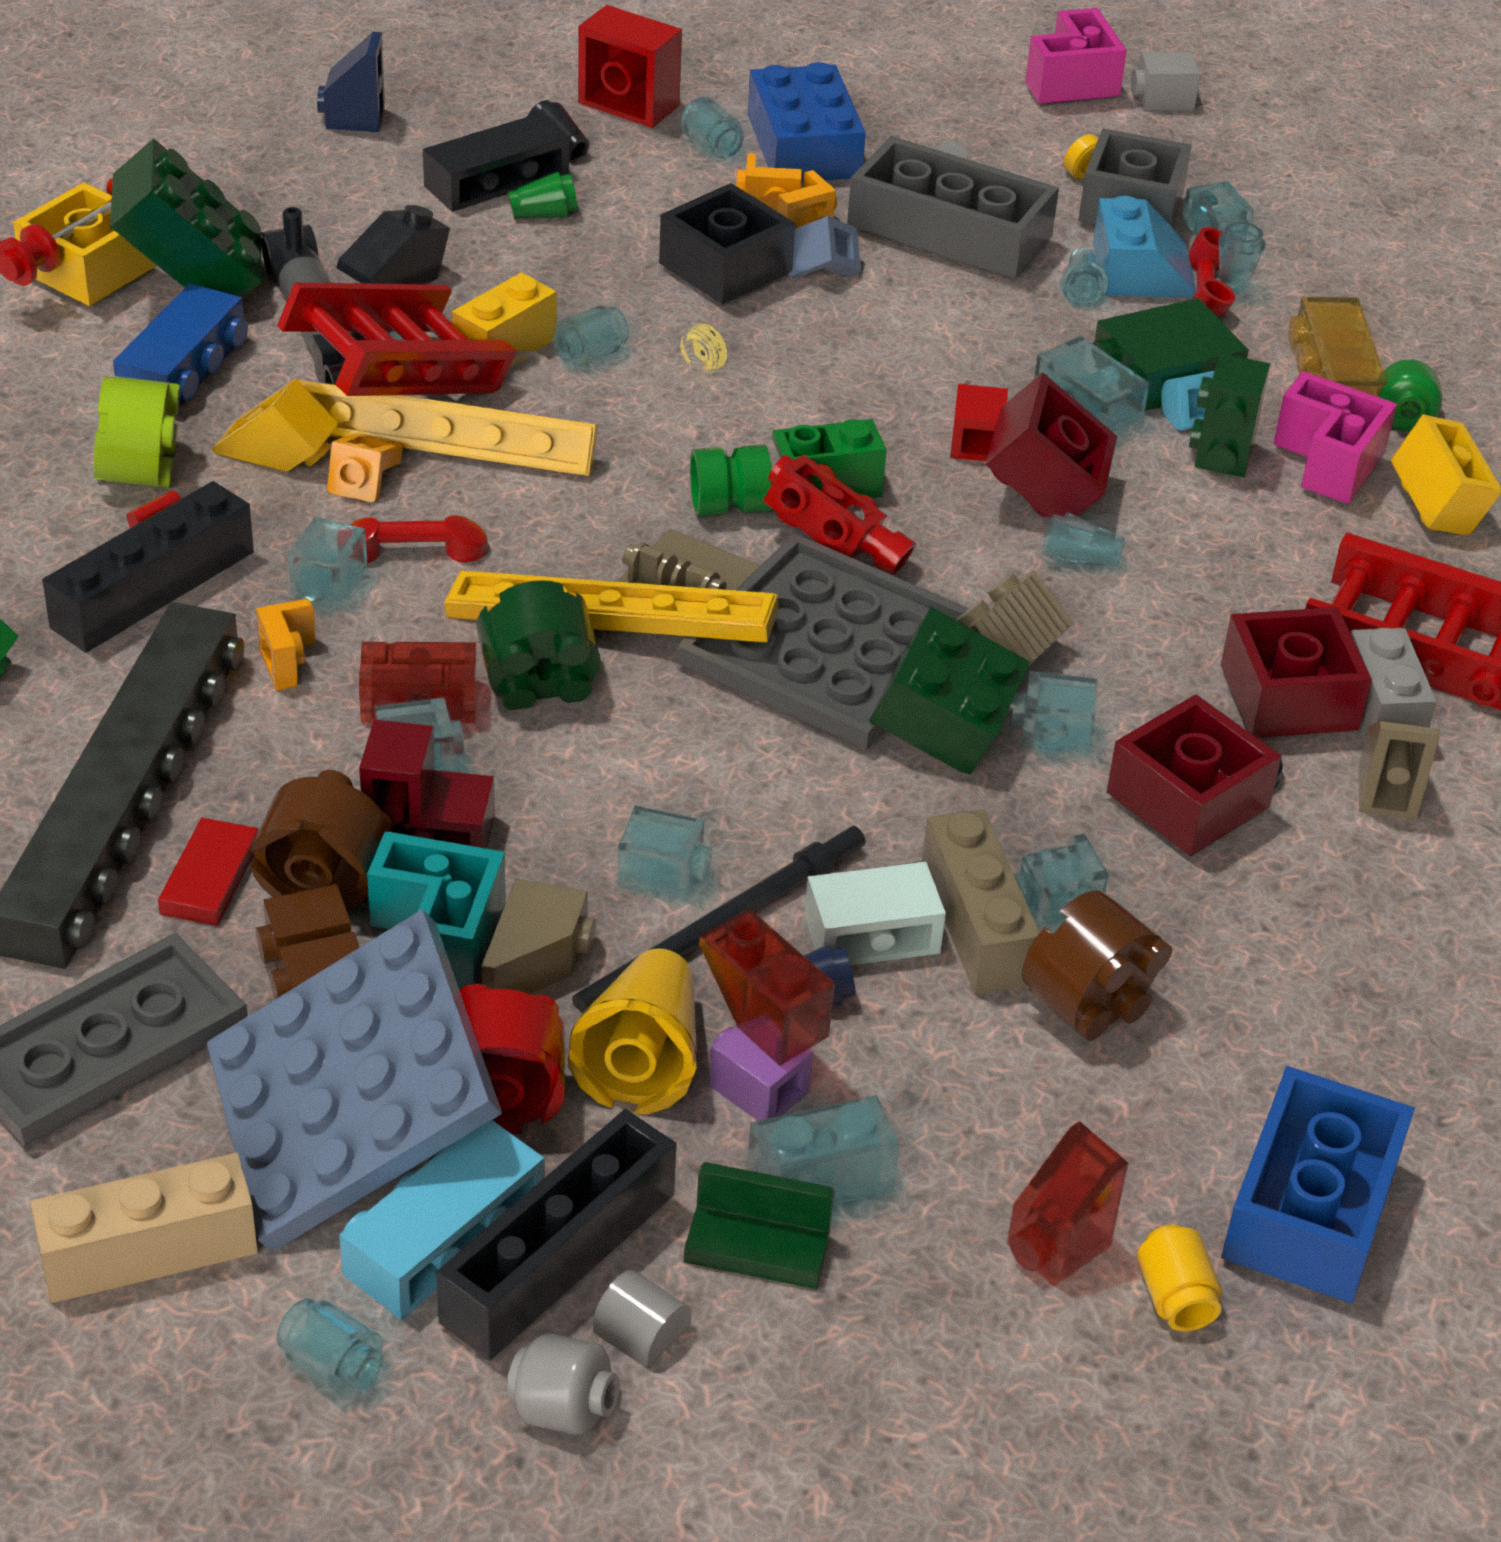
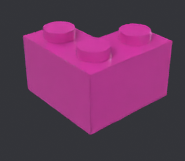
M1098 8L1057 11L1055 34L1034 35L1030 38L1025 83L1039 104L1120 96L1127 49Z
M1302 371L1283 395L1273 445L1307 457L1301 484L1302 488L1349 504L1386 452L1397 403Z

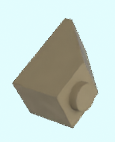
M1384 721L1368 726L1358 765L1359 812L1417 820L1439 742L1440 729Z
M516 878L482 963V985L490 989H510L530 994L572 976L579 954L589 955L591 953L596 934V919L588 917V891Z

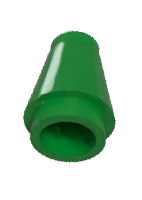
M557 171L519 187L517 190L508 191L514 219L522 217H568V212L578 210L571 174L560 176Z

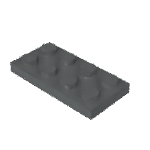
M175 932L0 1025V1120L25 1147L205 1047L207 1041L248 1017L247 1004Z

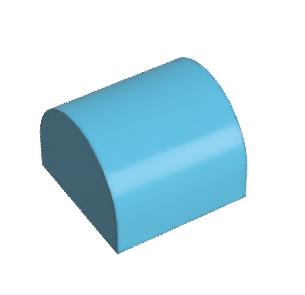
M1214 371L1165 381L1161 391L1162 409L1164 416L1175 429L1180 431L1192 429L1195 418L1204 419L1205 408L1196 407L1203 376L1212 378Z

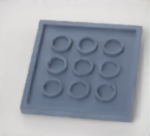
M423 909L206 1042L235 1153L238 1152L252 1201L258 1241L270 1250L281 1248L502 1114L436 922Z

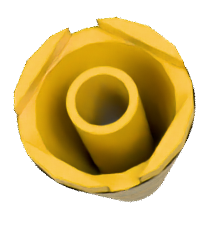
M651 949L643 952L591 1004L574 1024L569 1040L568 1067L579 1087L599 1104L611 1109L613 1108L614 1100L639 1104L633 1114L647 1115L670 1108L686 1095L697 1069L694 983L691 967L679 954L667 949Z

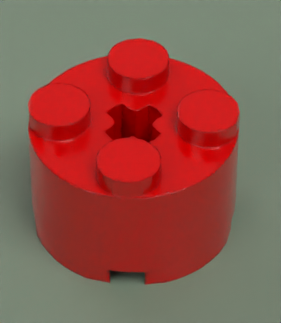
M470 984L459 989L502 1114L494 1118L493 1121L511 1134H521L523 1123L534 1121L540 1117L541 1125L551 1120L563 1104L565 1090V1028L559 1016V1006L556 1001L545 995H531L510 989H490L482 984Z

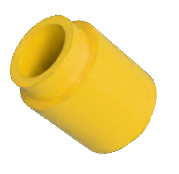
M1175 1224L1164 1225L1153 1230L1139 1247L1136 1256L1157 1314L1162 1319L1167 1320L1169 1326L1176 1331L1198 1330L1209 1325L1221 1313L1222 1308L1219 1301L1222 1298L1223 1291L1200 1233L1195 1229Z

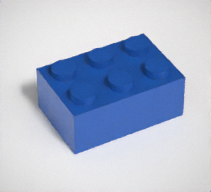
M814 62L808 66L800 67L769 65L764 69L750 70L747 114L767 166L769 168L802 169L801 182H803L804 172L814 170L824 180L851 179L863 165L866 132L836 64L829 65L823 62Z
M1286 1065L1233 1207L1221 1258L1353 1304L1415 1107Z

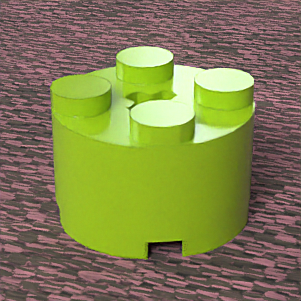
M117 376L103 377L97 414H100L98 431H95L94 478L105 480L106 482L170 488L173 457L164 456H175L178 424H175V416H169V414L177 415L180 384Z

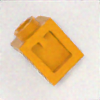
M814 170L804 172L803 188L778 195L777 212L795 222V229L826 216L834 218V210L837 207L836 190Z
M353 433L333 441L327 491L330 494L362 501H376L380 496L382 472L401 463L403 443L359 433Z
M302 599L256 608L258 649L275 691L298 686L297 665L305 663L303 647L316 644L315 614L311 600Z

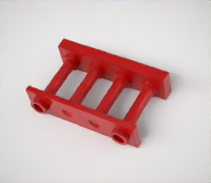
M294 282L277 327L282 332H319L345 358L335 385L346 396L494 393L500 390L517 352L506 340H469L442 314L452 292V289L447 285ZM349 332H358L365 340H356ZM387 332H396L403 340H395ZM425 332H433L441 340H432Z
M1346 532L1339 545L1331 583L1341 587L1331 604L1310 597L1305 609L1338 607L1350 634L1351 630L1404 628L1413 610L1444 619L1436 638L1406 629L1430 687L1472 700L1480 705L1501 710V582ZM1361 593L1392 602L1383 621L1352 611ZM1465 627L1497 637L1488 656L1457 646Z

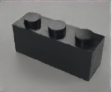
M541 113L423 149L424 187L451 212L507 195L508 191L517 190L519 187L557 171L560 176L569 174V136Z

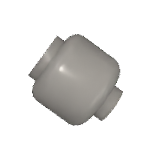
M545 1333L533 1340L529 1347L524 1346L520 1348L514 1356L508 1374L507 1391L511 1402H515L516 1410L523 1422L546 1429L582 1436L596 1426L601 1416L607 1417L613 1412L619 1396L620 1380L616 1373H612L610 1358L603 1346L589 1341Z

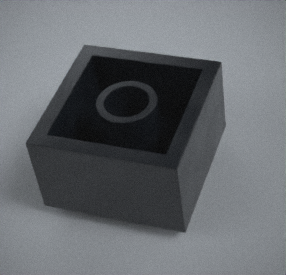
M729 183L660 214L659 264L723 305L792 272L795 222L734 184Z

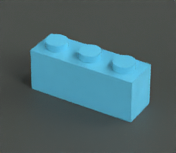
M493 1120L489 1121L443 1149L418 1171H411L404 1175L390 1194L369 1211L359 1212L348 1222L344 1231L339 1234L342 1275L402 1320L437 1290L436 1271L545 1178V1158Z

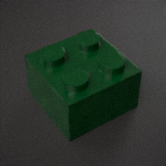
M930 607L905 647L869 721L952 768L966 774H971L995 740L1030 661L937 609Z

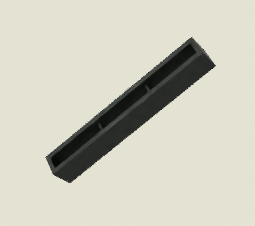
M176 602L169 604L0 891V956L66 969L76 949L87 947L93 933L94 917L101 905L108 906L113 900L119 871L124 863L131 864L135 860L140 845L141 831L146 822L154 823L158 818L162 805L163 791L168 782L176 783L183 768L184 753L189 744L197 745L200 741L204 729V717L209 708H216L221 703L225 679L230 670L238 671L244 656V640L237 635L235 613Z

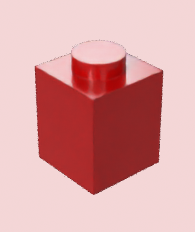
M958 384L950 458L977 461L987 460L1001 407L1007 403L1008 388Z

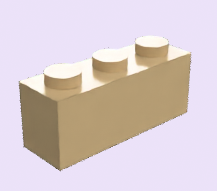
M238 1152L30 1200L50 1303L258 1254L253 1206Z

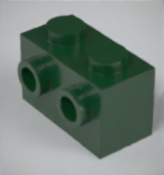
M1220 353L1213 377L1203 376L1196 407L1205 408L1204 419L1195 418L1189 442V448L1198 450L1195 461L1196 468L1245 477L1255 442L1271 363Z

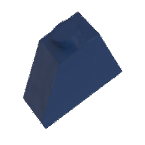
M372 32L330 69L326 85L319 86L317 110L318 113H325L326 129L380 131L385 112L382 32Z

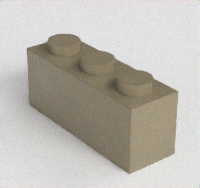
M985 809L927 817L922 862H927L946 913V927L974 994L1026 987L1027 985L1023 982L1021 975L1023 964L1031 945L1040 932Z

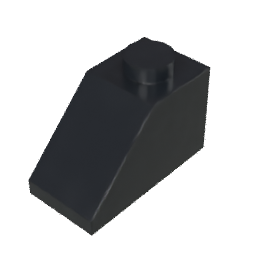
M407 205L405 210L384 211L338 259L336 268L360 283L414 284L432 282L438 279L450 227L434 219L432 211L417 205Z

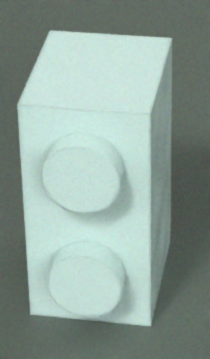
M927 862L808 876L804 917L815 950L825 945H828L830 950L844 947L850 965L941 953L946 913Z

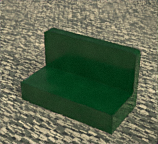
M704 1162L701 1164L698 1174L697 1206L684 1247V1262L817 1289L830 1239L835 1191L829 1186Z

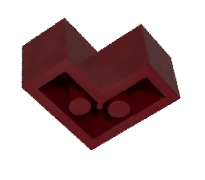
M374 719L359 767L360 791L372 799L381 811L390 817L393 824L391 832L487 849L495 818L494 776L435 770L434 726Z

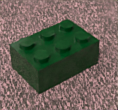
M153 138L113 173L110 228L184 288L191 283L242 297L243 299L262 283L261 227L249 212L245 210L239 211L227 201L221 189L214 182L208 179L203 180L189 168L186 160L176 150L171 148L167 150Z

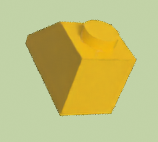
M295 378L236 419L211 450L215 454L288 472L302 462L307 467L316 463L329 450L330 445L326 440L336 428L338 422Z

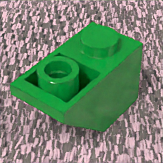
M850 419L841 423L814 426L798 425L793 428L772 430V440L780 458L787 454L795 460L805 455L816 464H824L830 467L836 478L858 495H867L871 498L882 497L887 449L873 419ZM813 475L812 480L814 485L817 488L822 489L823 484L821 479L818 476Z

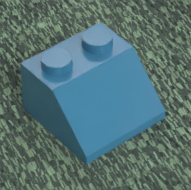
M1131 196L1099 198L1093 248L1102 294L1193 297L1196 292V286L1186 243L1146 199H1136Z

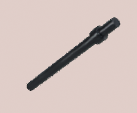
M851 826L823 844L820 842L809 844L793 855V862L648 950L667 949L679 954L681 957L688 955L808 881V876L831 874L835 868L834 864L865 846L864 834L858 827ZM637 957L573 995L572 1001L574 1006L583 1014Z

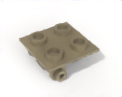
M669 529L652 547L643 542L637 546L629 544L622 556V563L628 565V571L616 582L736 590L761 565Z

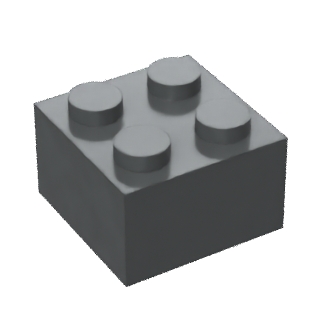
M1102 128L1085 172L1078 221L1096 224L1099 198L1131 196L1136 199H1146L1172 227L1184 193L1192 145Z

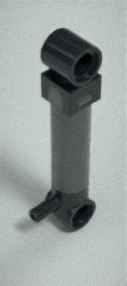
M288 207L283 210V229L261 232V253L265 269L270 279L276 278L286 301L294 282L332 283L319 258L317 242L310 224L303 225L302 211L297 207ZM302 332L314 357L315 374L318 381L335 385L345 358L319 332ZM349 332L356 340H365L358 332Z

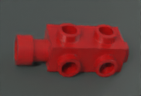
M785 454L770 471L767 480L772 485L763 502L776 511V515L781 521L789 526L800 528L816 540L817 543L851 558H855L864 551L875 559L874 566L893 576L905 565L912 555L916 543L899 530L893 533L882 524L887 515L877 508L875 501L867 495H858L839 481L833 470L827 465L816 464L805 455L794 460ZM813 475H816L821 479L823 484L822 489H819L814 485L812 480ZM854 505L863 510L864 520L859 519L855 515Z

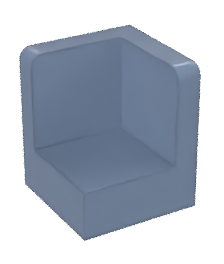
M829 216L796 228L792 272L788 273V276L800 278L820 269H826L841 276H852L861 272L857 228Z

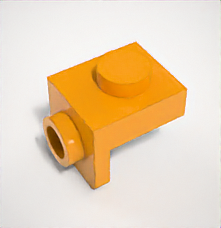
M747 153L746 170L737 169L736 186L777 211L779 194L801 189L802 169L756 167V154Z

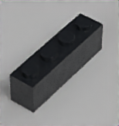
M212 481L42 579L50 629L87 653L254 553L250 504L215 481Z
M626 1108L436 1271L439 1324L487 1360L491 1361L674 1196L677 1143Z

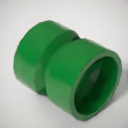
M765 444L746 445L735 448L731 457H728L722 447L696 448L691 450L690 488L696 517L726 515L731 505H735L736 508H739L745 514L767 513L771 511V507L763 502L772 485L767 480L772 466L768 447Z

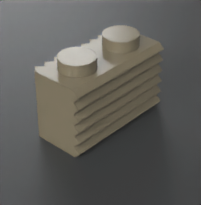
M1035 570L1019 580L1014 573L1009 574L987 591V594L992 599L988 605L984 600H981L956 619L965 626L1030 661V664L1074 624Z

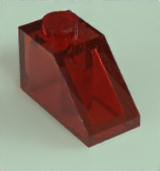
M1081 1121L1068 1129L1014 1202L1007 1245L1010 1247L1014 1258L1024 1269L1031 1272L1037 1271L1053 1287L1111 1247L1128 1168V1162Z

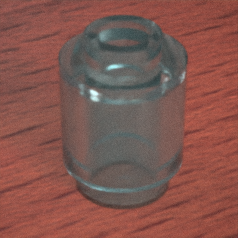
M700 97L691 102L684 110L681 117L682 132L708 155H716L719 158L725 159L736 154L741 148L744 134L739 121L712 98Z
M599 305L558 321L553 336V345L556 353L562 360H568L574 366L579 367L619 351L621 345L628 340V324L618 308Z
M310 1298L300 1300L288 1310L279 1325L276 1340L278 1346L284 1350L286 1360L338 1396H349L355 1389L361 1391L368 1388L381 1372L384 1362L382 1337L329 1301L321 1300L316 1302Z

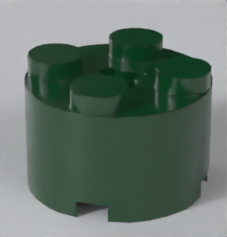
M529 581L514 585L499 593L500 602L490 611L487 610V606L483 608L478 616L476 626L490 687L502 699L503 705L507 710L531 708L535 704L536 699L560 697L562 701L567 703L580 702L591 694V683L597 676L601 660L585 600L580 594L576 592L575 597L570 593L564 592L563 585L554 581Z

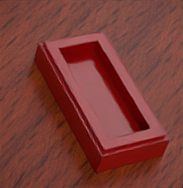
M201 817L158 898L159 914L218 926L253 857L251 849L259 829Z

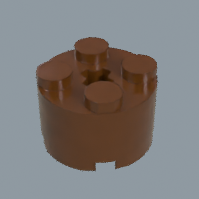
M324 770L317 777H303L289 781L276 792L251 849L254 857L251 864L253 876L259 885L272 897L337 884L346 911L350 912L357 908L365 898L368 891L367 873L384 832H391L393 828L392 820L381 811L372 799L354 788L348 776L336 770Z
M1100 890L1086 892L1070 901L1059 911L1067 919L1054 933L1046 927L1039 933L1027 953L1021 975L1023 982L1030 987L1029 990L1037 999L1086 1040L1092 1041L1098 1038L1110 1024L1119 1018L1127 1024H1131L1145 1013L1152 1001V995L1147 990L1158 972L1169 961L1172 955V947Z

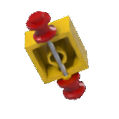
M113 177L107 182V193L83 182L14 221L15 238L8 237L0 241V273L7 280L13 281L20 286H27L36 279L89 307L157 265L110 228Z

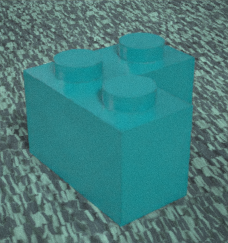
M385 831L367 873L370 926L391 929L423 909L436 922L458 988L461 989L466 985L477 984L482 971V963L506 904L505 852Z

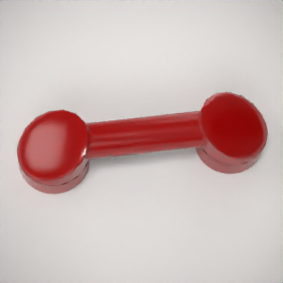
M1203 227L1189 249L1190 263L1195 271H1197V290L1191 299L1199 298L1216 316L1225 317L1235 301V294L1226 284L1216 280L1215 272L1221 268L1233 249V243L1223 232L1215 228Z
M450 515L445 520L378 522L373 517H365L349 524L337 538V554L339 558L353 565L368 564L376 560L380 555V543L445 542L446 554L451 559L459 562L479 560L486 555L488 550L486 532L476 522L459 515Z

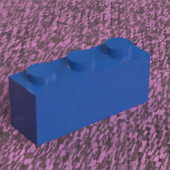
M189 283L113 360L115 376L180 384L179 408L185 400L190 401L193 399L198 386L210 374L217 373L228 354L234 348H240L245 342L248 324L244 319L242 297Z

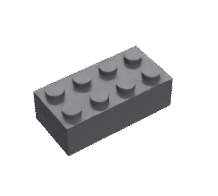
M890 136L851 177L847 224L872 234L1016 279L1053 235L1059 187Z

